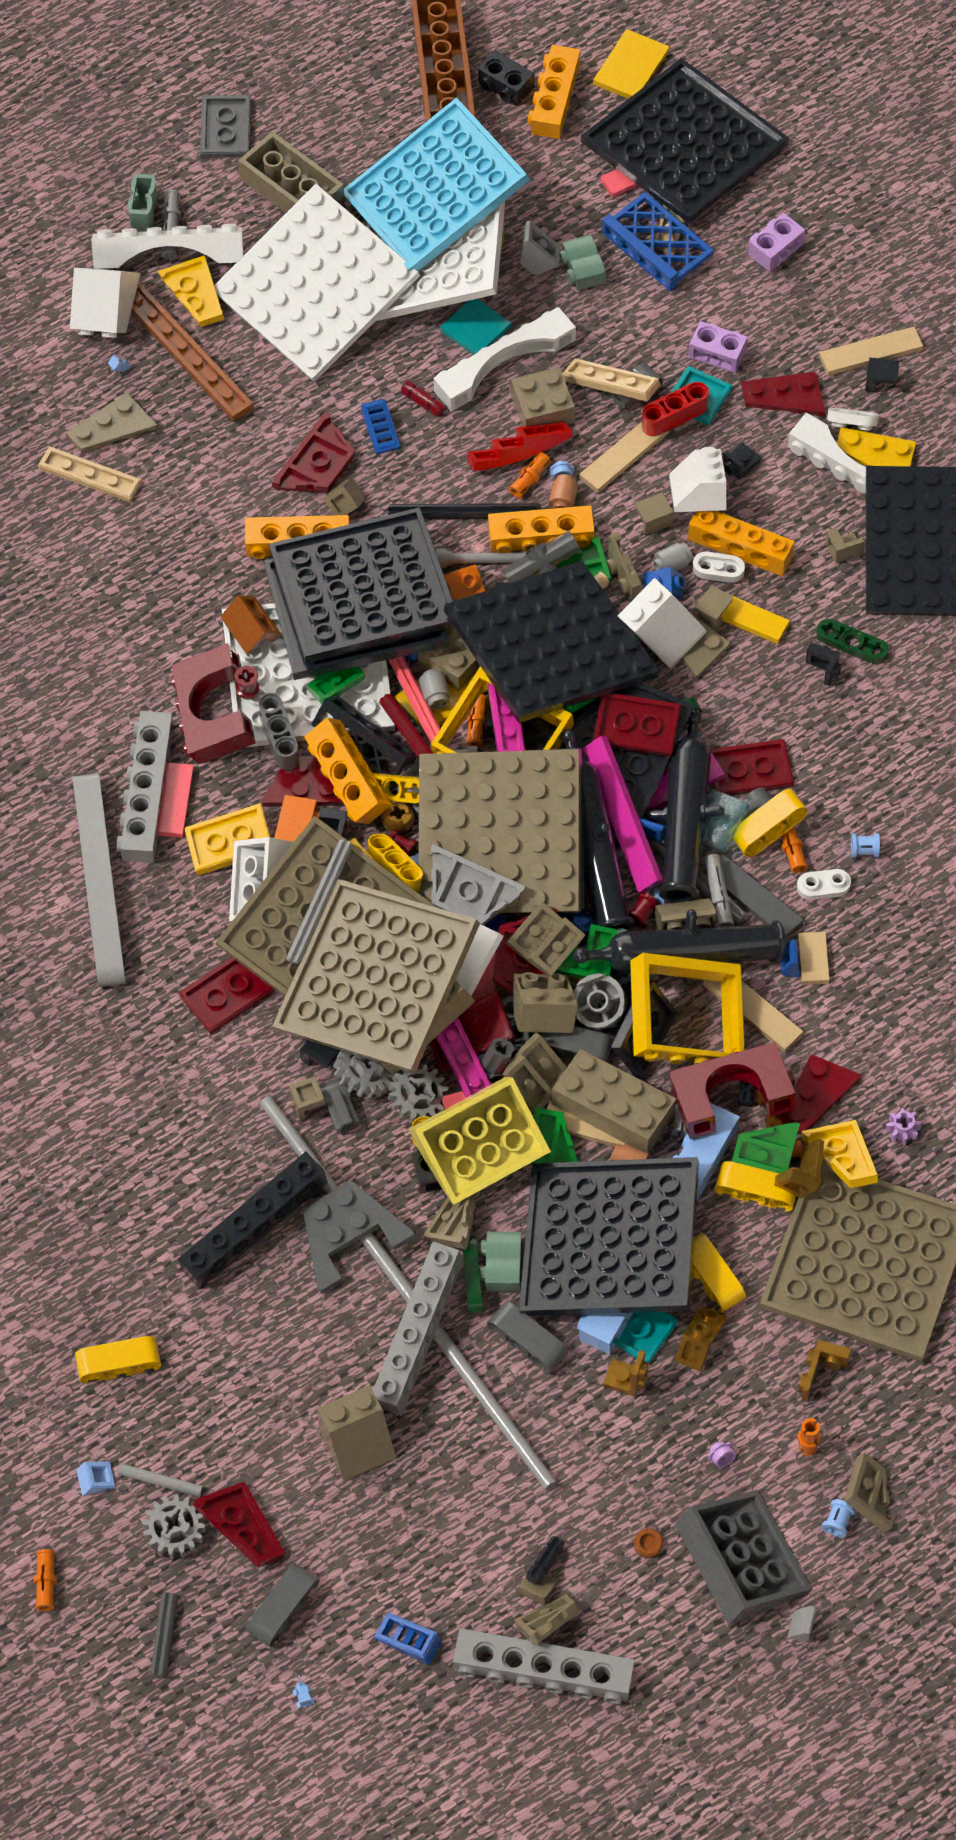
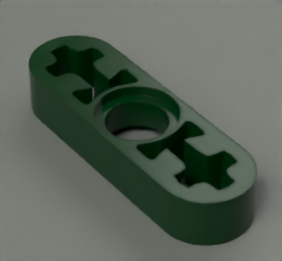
M824 619L817 625L816 636L823 644L872 664L883 663L887 658L888 645L879 638L833 619ZM828 628L833 629L832 633L824 634V630L826 631ZM840 632H842L840 641H838L837 637L840 636ZM851 637L856 638L859 644L851 647L845 643V640ZM864 642H866L867 647L865 646L864 651H862ZM880 648V652L876 655L872 654V650Z
M476 1236L469 1238L468 1247L462 1249L469 1315L483 1314Z

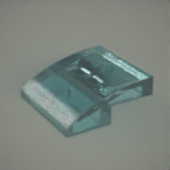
M708 788L706 805L722 806L725 809V813L722 816L708 817L707 820H704L701 845L706 844L725 853L750 806L744 801Z

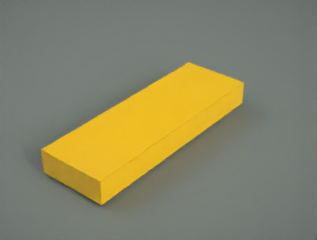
M732 596L733 601L722 614V621L778 644L789 626L790 620Z

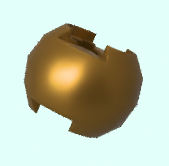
M390 802L392 806L381 814V822L384 828L390 833L394 829L398 830L400 834L409 831L415 820L412 808L405 802Z

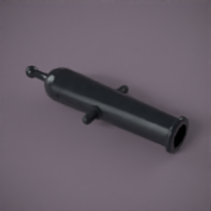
M693 710L688 721L687 737L677 742L673 750V756L670 758L668 805L664 809L650 810L647 813V818L651 821L665 820L666 822L663 885L659 887L658 894L659 897L669 903L699 899V890L696 888L704 820H707L708 817L722 816L725 813V809L722 806L706 805L711 754L706 743L698 738V724L702 720V715L698 710Z
M572 729L563 731L561 738L566 747L577 748L576 732ZM582 760L585 878L591 905L598 926L616 930L618 928L628 930L634 926L635 919L630 917L600 774L591 762Z
M690 909L686 913V925L683 928L620 932L611 938L607 947L596 950L578 948L575 950L573 958L579 964H584L588 960L610 961L612 968L629 974L631 973L630 960L642 953L724 963L770 958L781 962L786 953V935L782 923L778 920H773L771 924L699 928L696 926L697 912ZM683 977V983L689 986L693 983V978Z

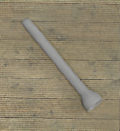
M436 548V555L441 569H446L447 566H452V564L514 563L525 556V553H452L451 551H446V548Z

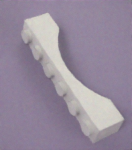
M224 224L222 228L200 225L197 226V229L187 230L185 226H176L168 231H162L160 227L148 228L146 232H137V229L128 228L123 229L122 233H112V230L105 229L98 230L97 234L92 236L94 269L119 268L138 253L162 246H181L193 249L209 256L217 263L238 262L244 256L242 227H237L236 224Z
M559 307L552 311H547L540 318L531 323L524 324L519 330L510 335L503 336L498 342L489 347L482 348L470 358L462 359L456 366L447 371H441L434 377V392L452 412L473 399L478 385L493 368L515 356L534 352H556L576 341V327Z
M806 413L789 433L788 447L794 454L805 456L816 467H824L832 472L838 480H846L853 484L857 491L865 493L866 467L858 464L843 452L833 439L827 424Z

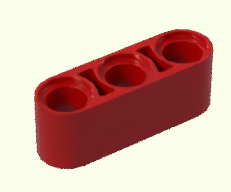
M693 382L644 406L642 410L643 432L648 436H658L705 413L708 409V387L702 382Z

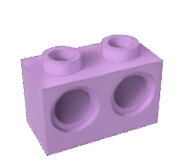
M783 213L777 219H772L760 233H755L750 238L748 255L770 272L804 244L805 229Z
M700 321L689 343V358L736 373L747 350V336L736 331L732 332L720 328L715 324Z

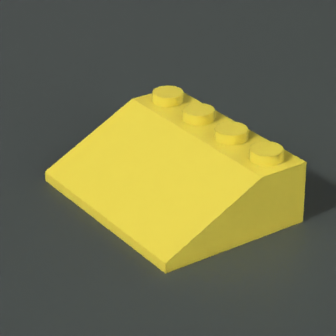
M504 1077L409 1129L421 1155L452 1205L551 1152L513 1077Z

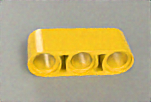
M783 790L739 823L732 830L731 837L744 856L753 857L800 823L806 817L808 810L794 790Z
M373 834L370 836L367 852L374 861L419 894L423 879L421 868L389 836L385 834Z
M730 1161L721 1164L714 1188L715 1192L719 1195H722V1193L730 1194L731 1198L747 1202L749 1200L757 1201L759 1205L776 1209V1206L785 1208L786 1212L793 1210L797 1197L774 1186L775 1176L779 1173Z
M704 1233L695 1236L692 1274L696 1279L701 1280L704 1285L702 1288L711 1301H715L720 1307L718 1311L722 1313L745 1300V1291Z
M153 1336L86 1347L75 1353L79 1381L85 1384L88 1383V1380L98 1379V1381L116 1378V1375L126 1373V1376L144 1373L145 1369L154 1368V1370H158L161 1367L157 1339Z

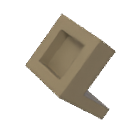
M352 477L333 488L324 498V501L334 515H347L358 508L365 500V496Z
M663 493L635 503V508L643 520V533L645 536L673 525L674 512Z
M837 528L827 530L825 543L835 564L864 554L865 541L863 538L857 539L854 533L841 537Z
M711 585L694 607V616L716 632L721 626L722 614L732 603L733 597Z
M315 1076L289 1085L290 1099L300 1122L305 1120L304 1111L325 1104Z

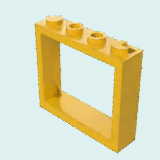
M481 666L431 743L433 754L457 753L447 748L483 690H488V684H492ZM563 709L539 716L543 720L557 726V729L543 750L559 749L563 743L561 738L563 731L571 729L574 725L572 714Z
M642 953L630 960L634 1056L644 1057L646 1061L665 1059L669 1060L671 1064H683L685 1062L698 1064L707 1059H716L733 1052L744 1051L740 964ZM649 973L721 982L724 1052L652 1044Z

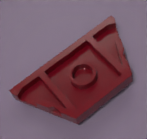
M324 412L273 479L272 488L328 493L355 458V449L344 439V434L341 430L334 426L328 413Z
M299 756L298 765L291 770L280 768L262 799L263 807H282L285 795L316 800L317 806H345L343 801L335 795L333 784L330 779L324 776L321 771V764L314 756Z
M528 917L522 918V920L501 925L498 933L503 935V938L496 949L492 981L512 995L513 974H524L527 972L545 974L505 944Z

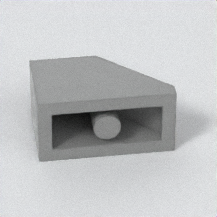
M527 221L521 242L520 264L536 275L559 266L560 245L532 221Z

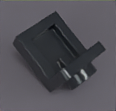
M810 643L805 663L826 670L825 685L829 686L832 678L837 679L842 669V664H839V652L833 651L825 645Z

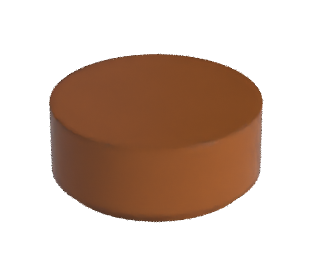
M646 1528L636 1534L634 1549L639 1556L650 1559L658 1556L662 1551L663 1539L656 1530Z

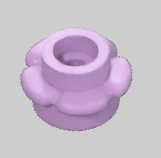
M724 1442L715 1443L710 1448L709 1461L718 1468H724L731 1464L736 1457L733 1444L730 1442L726 1444Z

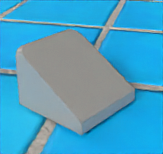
M808 1606L793 1612L788 1638L805 1643L809 1642L816 1614L814 1606Z

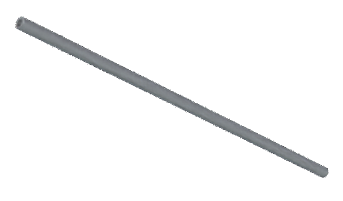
M271 1096L263 1098L260 1105L296 1154L300 1157L307 1151L324 1169L328 1181L322 1187L324 1192L329 1194L337 1189V1184ZM372 1232L361 1238V1242L408 1304L414 1288ZM439 1323L433 1337L434 1341L544 1490L547 1491L556 1485L557 1481Z

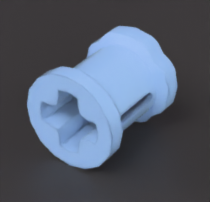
M874 833L873 836L851 834L852 858H856L857 855H874V857H879V833Z
M835 1499L831 1501L830 1506L832 1509L827 1521L823 1522L822 1529L827 1533L844 1538L847 1535L846 1527L849 1519L855 1515L856 1510L845 1501Z

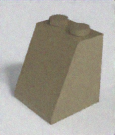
M370 1385L317 1408L320 1434L344 1482L396 1459L383 1410Z

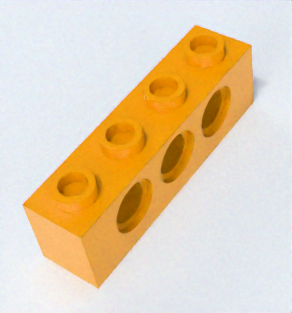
M552 45L550 53L545 54L543 61L545 71L540 73L538 79L540 90L539 92L535 91L533 97V106L535 108L534 111L530 110L528 115V125H531V134L560 139L580 66V49Z
M591 506L488 514L491 553H511L512 551L520 550L527 552L534 546L541 543L546 544L565 533L566 530L564 529H570L569 531L579 548L587 547L592 544L594 539Z
M696 511L689 523L688 540L723 554L737 556L746 563L782 577L793 558L795 541L721 512Z
M349 515L245 518L246 556L255 559L271 556L269 543L348 525Z
M327 717L304 736L309 744L308 749L310 753L318 759L321 764L322 773L326 778L330 779L334 786L333 791L335 795L345 804L347 815L352 821L370 824L392 806L341 720ZM360 789V796L357 798V793Z

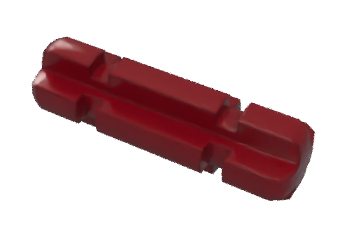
M406 381L402 385L401 393L408 398L411 396L412 401L426 410L430 409V413L437 417L444 413L445 404L438 399L435 401L434 396L420 387L416 388L417 385L411 381Z

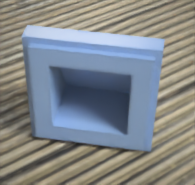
M110 1461L84 1462L76 1470L82 1496L116 1488Z

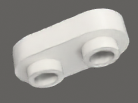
M829 408L827 420L832 421V426L847 427V424L857 425V428L861 430H872V426L878 425L879 414L841 408Z
M701 552L694 557L693 572L699 578L735 583L744 576L745 564L737 556ZM707 565L710 569H703L701 567ZM734 569L736 572L729 573L727 570Z
M841 869L808 872L799 877L797 891L801 897L808 900L839 897L845 895L850 890L851 878L847 872ZM840 879L842 882L836 883L833 880ZM813 882L815 885L808 886L806 883Z

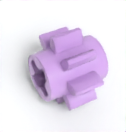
M901 1108L900 1112L896 1115L890 1113V1122L886 1124V1131L892 1132V1142L898 1139L902 1141L903 1145H906V1141L910 1138L917 1140V1131L921 1128V1122L915 1121L916 1112L910 1113Z

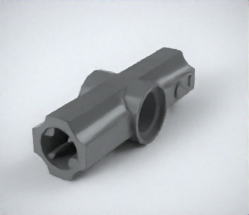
M568 530L546 544L541 543L534 546L525 553L523 558L502 569V572L508 582L513 583L557 568V564L581 550Z

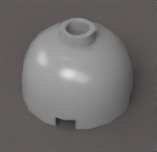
M600 973L588 975L576 985L577 988L574 990V996L578 1005L576 1018L587 1027L598 1030L607 1029L617 1024L625 1015L627 1007L626 993L621 984L612 977Z

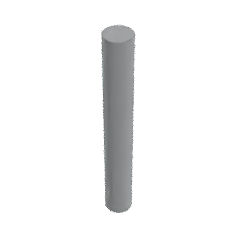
M120 1463L118 1468L119 1475L201 1497L204 1488L201 1485Z

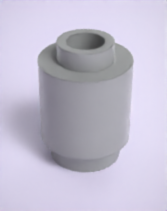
M675 543L655 553V559L652 562L655 570L671 567L679 571L687 567L689 562L693 561V556L686 543Z
M436 669L424 672L419 679V683L430 709L441 710L446 708L450 703L451 695L444 673Z

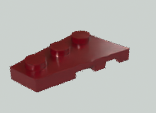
M816 371L741 382L745 407L775 411L779 409L793 411V413L798 414L809 413L825 417V409Z
M811 1054L794 1087L797 1110L782 1113L780 1116L782 1125L799 1122L800 1126L797 1134L802 1135V1131L809 1130L825 1115V1112L861 1079L862 1075Z
M245 1482L194 1500L192 1506L257 1568L284 1557V1549Z

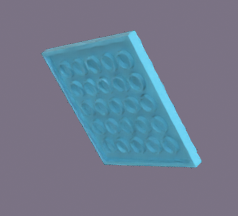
M456 97L344 188V195L384 243L406 261L404 265L409 271L413 269L419 271L528 183L530 178Z

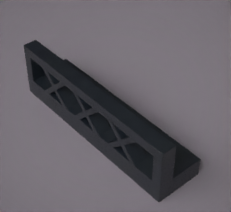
M337 695L324 699L311 725L316 727L320 724L326 712L333 716V719L341 720L345 728L353 731L354 743L372 771L377 774L400 775L404 766L414 764L417 758L415 752ZM369 743L373 746L374 758H368L364 754L362 744ZM389 758L397 764L392 774L385 770L383 759Z

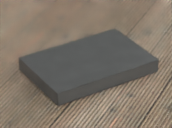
M202 95L200 158L243 157L250 151L251 95Z

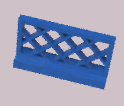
M646 192L614 216L608 214L602 219V233L670 292L677 287L681 279L714 255V250ZM646 202L652 207V212H637V207ZM623 218H634V226L622 225L619 221ZM637 218H651L652 225L637 226ZM654 219H666L669 222V226H654ZM636 232L651 233V240H640L636 237ZM654 233H669V241L654 240ZM682 233L686 236V241H671V234ZM653 247H668V255H657L653 251ZM671 248H686V256L671 255ZM689 248H700L703 253L700 256H689ZM671 262H686V266L677 272L671 267Z

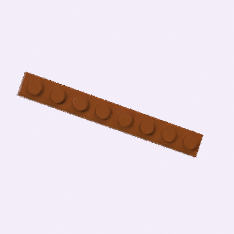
M138 282L131 313L233 422L253 410L252 401L144 286Z

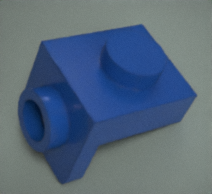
M667 567L643 573V588L655 578L675 598H684L685 580L682 574L675 569Z

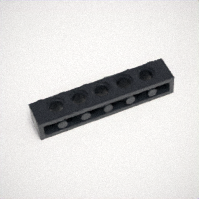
M305 1151L177 1259L181 1270L198 1289H201L326 1185L328 1181L324 1169Z

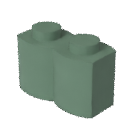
M135 174L131 182L132 195L128 200L130 228L137 229V232H146L148 228L154 227L155 223L154 211L158 204L156 180L154 175Z
M591 235L562 242V250L559 257L562 265L568 266L566 273L570 285L575 284L578 291L606 283L605 268Z
M487 1231V1240H481V1257H486V1266H480V1283H485L486 1291L520 1292L521 1232Z

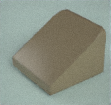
M545 1574L540 1584L534 1585L532 1582H528L525 1576L519 1585V1594L545 1605L558 1580Z

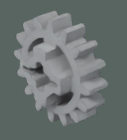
M344 1051L339 1052L333 1064V1067L337 1069L334 1075L342 1078L339 1084H347L349 1086L348 1092L355 1090L358 1097H361L363 1093L369 1099L374 1094L380 1097L382 1092H386L393 1078V1075L379 1062Z
M424 1064L422 1069L417 1068L415 1074L402 1069L400 1074H394L392 1078L394 1082H391L388 1086V1090L392 1091L388 1096V1100L395 1101L391 1109H399L401 1111L399 1118L407 1115L409 1116V1123H412L415 1118L422 1116L432 1117L436 1113L438 1114L443 1111L442 1098L448 1092V1087H441L445 1079L444 1077L438 1079L435 1077L436 1069L428 1072L427 1065ZM417 1091L421 1093L419 1096L415 1095Z
M175 1494L173 1501H169L166 1496H163V1504L160 1505L154 1501V1511L146 1510L145 1514L148 1520L142 1521L143 1529L146 1530L143 1532L144 1539L150 1540L148 1544L151 1550L158 1547L159 1556H162L166 1551L169 1552L170 1559H173L175 1552H179L183 1558L185 1557L186 1549L192 1552L196 1551L194 1542H203L200 1533L206 1532V1526L202 1523L205 1521V1517L198 1513L199 1511L194 1506H190L189 1497H186L181 1502L179 1501L178 1494ZM188 1515L193 1520V1527L186 1522ZM155 1526L162 1530L161 1538L155 1533Z

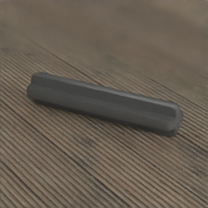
M165 1592L161 1595L150 1672L153 1678L164 1679L167 1677L178 1600L177 1595L174 1593Z

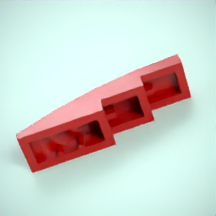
M566 422L516 427V437L492 439L491 449L467 452V462L473 471H479L525 460L572 437V430Z

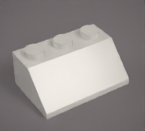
M704 447L701 450H694L669 474L674 512L726 510V478L721 449Z
M271 837L234 841L229 921H233L294 842Z
M483 925L479 926L456 978L470 995L474 992L503 938V935Z

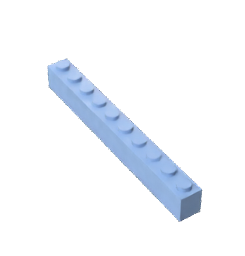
M712 1103L710 1104L715 1115L716 1132L689 1139L687 1133L682 1143V1152L680 1155L676 1154L673 1157H698L697 1201L739 1129L740 1116ZM633 1313L583 1314L577 1325L579 1340L610 1355L615 1346L612 1341L615 1337L619 1339Z

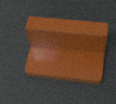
M237 595L221 615V619L246 654H251L262 640L276 641L281 635L254 596Z

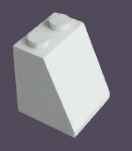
M74 268L70 329H79L78 334L94 335V331H101L102 337L117 338V333H126L140 273Z
M655 578L618 615L629 626L634 635L670 669L707 632L692 614Z

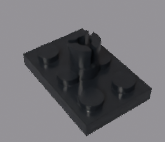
M649 980L652 1044L662 1045L678 1012L655 982ZM631 1005L626 1017L623 1016L615 1024L621 1025V1028H611L612 1034L615 1037L611 1048L634 1077L645 1080L654 1061H646L644 1057L634 1056Z

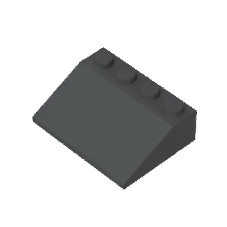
M758 1490L692 1506L675 1524L728 1625L749 1620L811 1590L808 1581Z

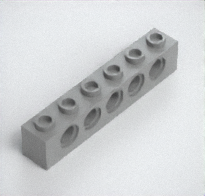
M140 711L139 721L134 722L133 735L137 738L136 744L132 743L130 748V759H133V766H128L127 782H130L129 789L124 790L123 804L127 805L126 813L122 812L120 817V828L123 829V834L117 838V852H121L122 861L155 862L158 831L156 828L158 817H160V803L164 790V778L167 762H169L174 727L172 713ZM149 740H156L155 742H152V743H148V742H147V741H149ZM145 763H153L148 766L144 765ZM145 785L149 786L148 788H145V789L140 788V787L145 786ZM142 808H143V809H146V810L143 811V812H138V811H137L138 809H142ZM135 832H143L140 835H134Z
M432 1242L373 1389L381 1408L400 1416L404 1412L464 1262L460 1251Z
M459 1628L453 1658V1670L458 1671V1675L466 1678H474L476 1674L487 1676V1680L494 1683H504V1680L515 1681L516 1685L522 1688L529 1689L537 1685L545 1687V1690L550 1693L561 1694L565 1690L575 1692L574 1695L582 1699H591L592 1696L604 1697V1701L607 1703L621 1704V1701L628 1702L635 1660L539 1643L534 1646L528 1640ZM482 1653H488L493 1657L489 1662H481L477 1659ZM516 1658L520 1660L522 1664L516 1668L509 1667L506 1664V1662L509 1659ZM539 1664H547L551 1669L546 1673H540L535 1668ZM568 1669H576L580 1675L576 1678H569L564 1673ZM598 1674H604L608 1676L609 1680L601 1684L596 1682L594 1677Z

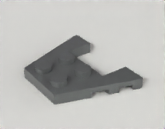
M352 1180L303 1209L317 1287L321 1294L344 1282L330 1257L377 1228L381 1227L394 1250L416 1238L409 1227Z

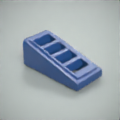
M379 399L362 404L361 415L375 454L378 455L400 449L399 440L386 400ZM385 420V421L380 422V423L372 424L373 422ZM388 429V431L375 434V432H379V431H383V430ZM388 438L392 439L391 441L378 444V441Z
M387 1612L374 1636L376 1640L426 1665H430L443 1641L437 1632ZM393 1624H397L398 1627L392 1638L387 1637ZM404 1629H407L408 1632L402 1642H399L398 1640ZM415 1634L419 1635L413 1647L409 1646Z

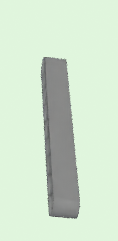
M95 773L73 776L98 986L126 984L100 775Z

